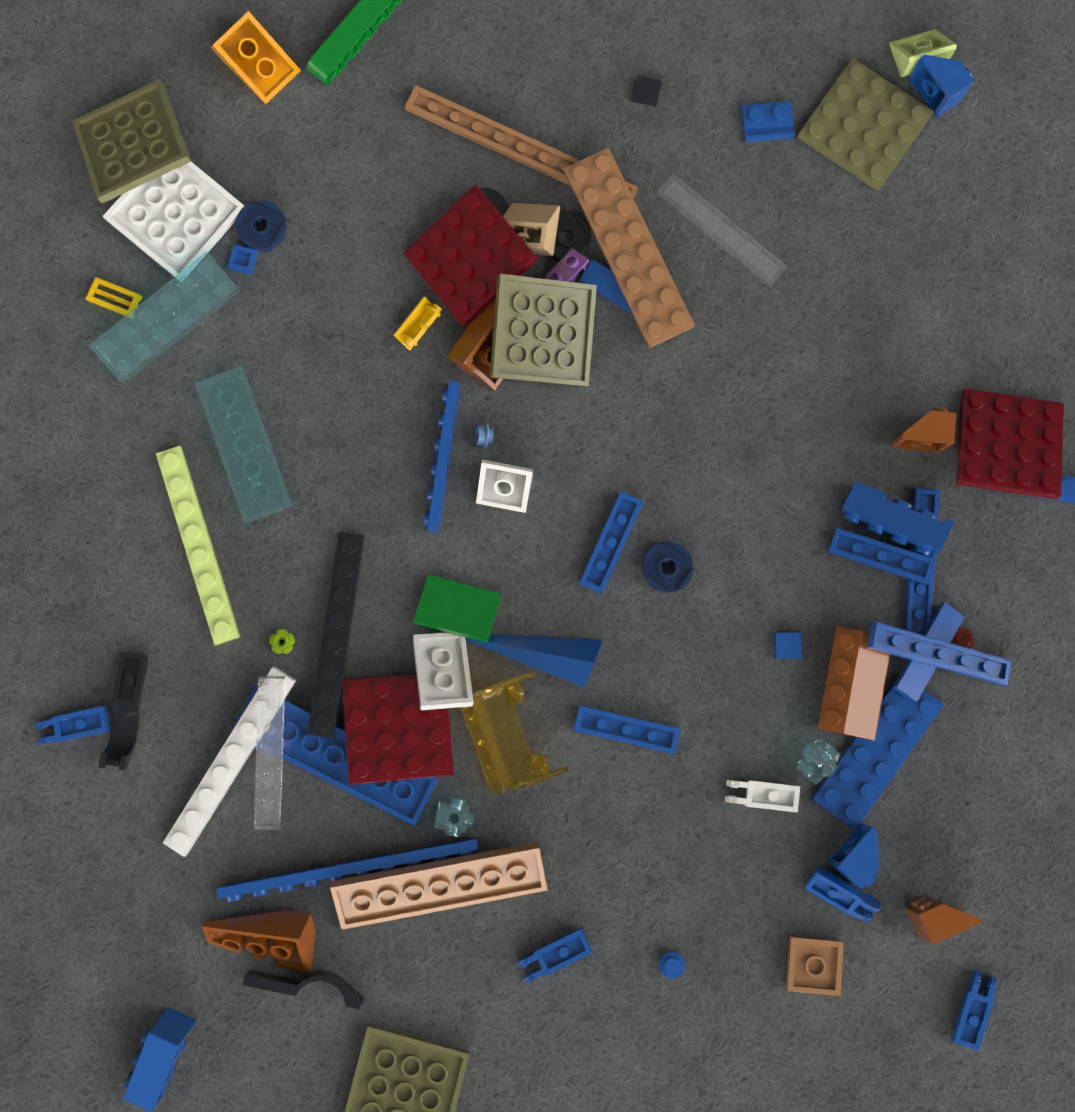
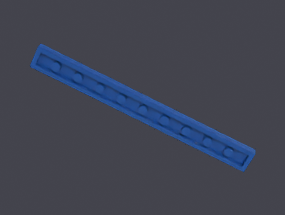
M477 837L222 885L216 888L218 899L226 898L227 902L243 899L242 894L252 893L253 897L268 894V889L278 888V892L293 890L294 885L304 883V887L319 885V880L330 878L331 882L346 879L345 875L355 873L356 876L371 874V870L379 868L383 872L397 869V865L407 863V867L423 864L422 860L433 858V862L446 860L448 855L458 854L459 857L472 855L474 850L479 848Z

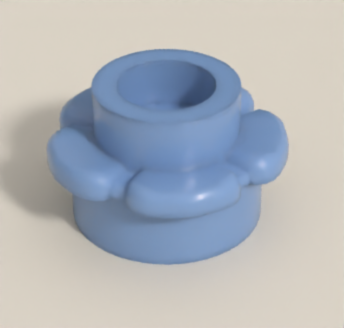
M487 423L485 425H477L475 431V444L486 448L493 441V429H489Z

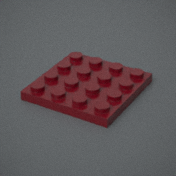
M476 184L403 253L463 327L468 325L496 299L498 274L520 276L539 259Z
M964 388L960 403L956 485L1055 500L1061 497L1064 403Z
M417 674L342 680L349 785L454 776L449 709H420Z

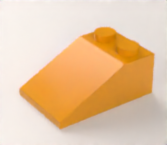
M249 11L211 46V49L265 104L301 71Z

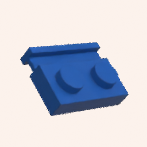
M791 101L742 105L741 114L745 142L794 137Z

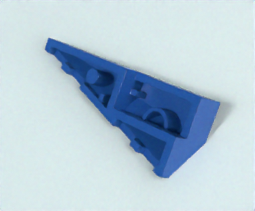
M491 634L488 643L466 638V641L584 688L602 643L600 640L497 634Z

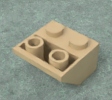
M512 203L504 214V218L535 255L553 256L560 206Z

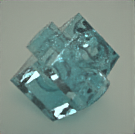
M820 737L814 744L808 742L800 752L803 756L796 768L816 785L826 776L829 778L837 770L838 765L836 762L841 754Z
M450 798V802L439 801L434 829L445 830V835L460 837L461 833L467 832V827L472 828L475 812H470L471 805H466V800ZM451 814H458L459 821L452 820Z

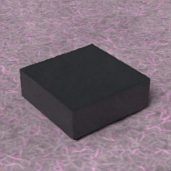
M638 76L633 102L656 107L662 81Z

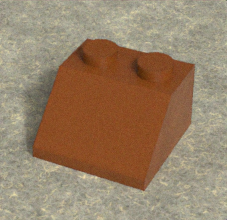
M933 408L890 443V448L942 452L955 442L956 413L948 412L946 408Z
M916 897L910 901V906L905 907L918 937L931 945L981 923L978 917L930 897Z

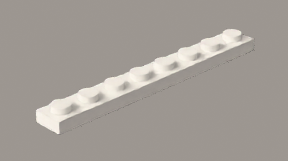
M275 666L271 668L163 844L183 857L188 855L296 682L294 678Z

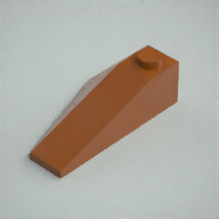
M285 910L203 922L201 926L206 940L210 944L237 953L244 948L255 955V959L262 961L265 955L279 960L277 966L285 969L310 972L312 969L316 929L311 913Z

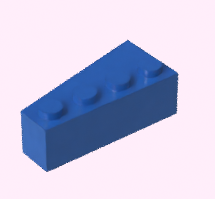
M855 481L841 510V513L845 514L844 518L855 524H858L860 521L868 525L867 529L879 535L882 532L892 536L891 540L902 546H905L906 543L916 547L915 552L927 557L930 554L935 556L942 550L955 523L954 521L946 518L944 523L936 520L937 518L934 516V513L925 509L917 510V512L913 511V507L908 502L900 499H893L891 502L887 500L889 497L887 494Z

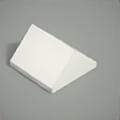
M482 460L476 503L526 513L533 469Z

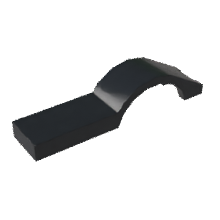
M121 652L111 700L113 712L112 729L108 744L100 755L99 768L105 769L106 765L119 766V770L122 771L127 769L137 741L140 720L139 706L148 664L147 655Z
M249 970L245 974L243 981L244 986L296 996L308 983L323 981L331 983L339 989L344 997L345 1007L360 1010L364 997L341 976L326 971H317L300 981Z

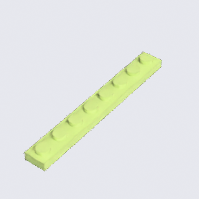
M177 446L156 453L214 645L241 638L181 446Z

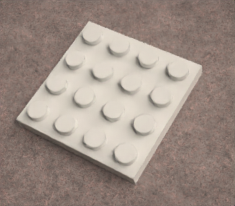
M189 162L122 194L103 215V218L182 283L234 224L238 213L244 205L194 163Z

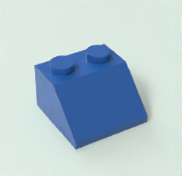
M931 55L920 57L908 78L927 106L934 111L935 117L958 104L974 82L970 70L964 67L960 61Z
M862 823L827 861L849 883L860 889H863L864 886L866 888L869 887L876 880V873L879 870L877 830Z

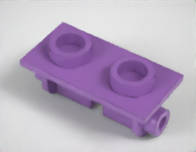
M572 248L543 279L573 282L582 272H585L589 259Z

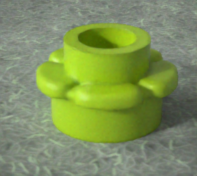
M279 629L275 634L271 635L269 643L272 645L271 649L273 652L287 654L292 651L295 638L287 630ZM283 639L284 644H280V640Z

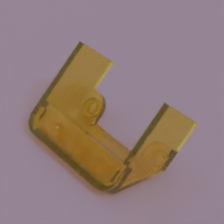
M534 671L472 693L473 706L461 707L486 783L490 791L495 795L534 785L569 771L567 766L551 771L548 760L542 754L536 753L531 755L515 706L521 704L524 698V690L520 682L534 677Z

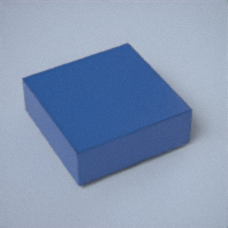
M233 244L227 265L228 270L253 275L259 253L258 250Z
M774 633L775 659L802 658L801 633Z

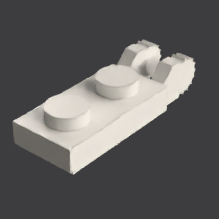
M727 780L726 785L729 787L746 788V797L728 795L725 796V802L745 804L746 807L798 813L800 786L747 780V782Z

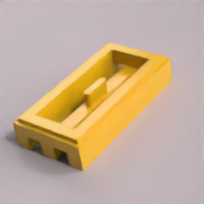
M95 277L85 299L133 319L134 312L137 310L142 296ZM98 285L104 286L129 296L133 300L132 302L99 290L97 287ZM94 294L100 295L102 297L129 307V309L125 310L123 308H120L118 306H115L93 296Z

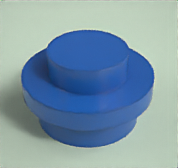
M669 951L661 956L659 969L665 977L675 979L683 974L685 961L679 953Z

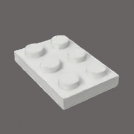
M451 633L413 635L420 709L429 710L473 706L474 701L465 637Z

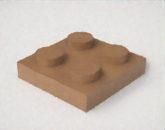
M789 936L786 990L840 996L844 942L842 940Z

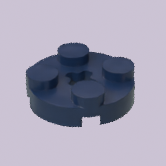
M264 200L252 205L249 203L237 215V233L243 244L248 248L270 252L283 241L287 231V222L281 210L275 204ZM263 221H266L267 228L258 231V228L255 226L256 223L261 224Z
M678 543L657 544L645 555L642 573L648 585L654 590L661 593H673L681 590L690 582L693 576L692 558L688 550ZM671 561L673 563L672 568L675 570L674 573H663L662 562L667 564Z

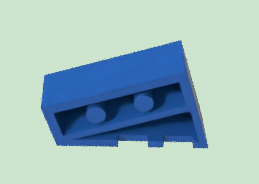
M168 1007L154 1027L146 1029L141 1039V1043L144 1046L142 1050L139 1049L132 1062V1065L135 1066L134 1072L131 1071L123 1086L127 1088L123 1100L153 1112L162 1099L176 1068L175 1064L179 1053L185 1048V1038L191 1029L194 1028L196 1019Z

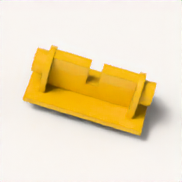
M423 297L393 336L408 350H411L413 346L418 345V340L433 321L440 317L442 309L437 304H432L426 297Z

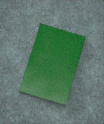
M428 574L415 614L414 624L488 643L502 594Z

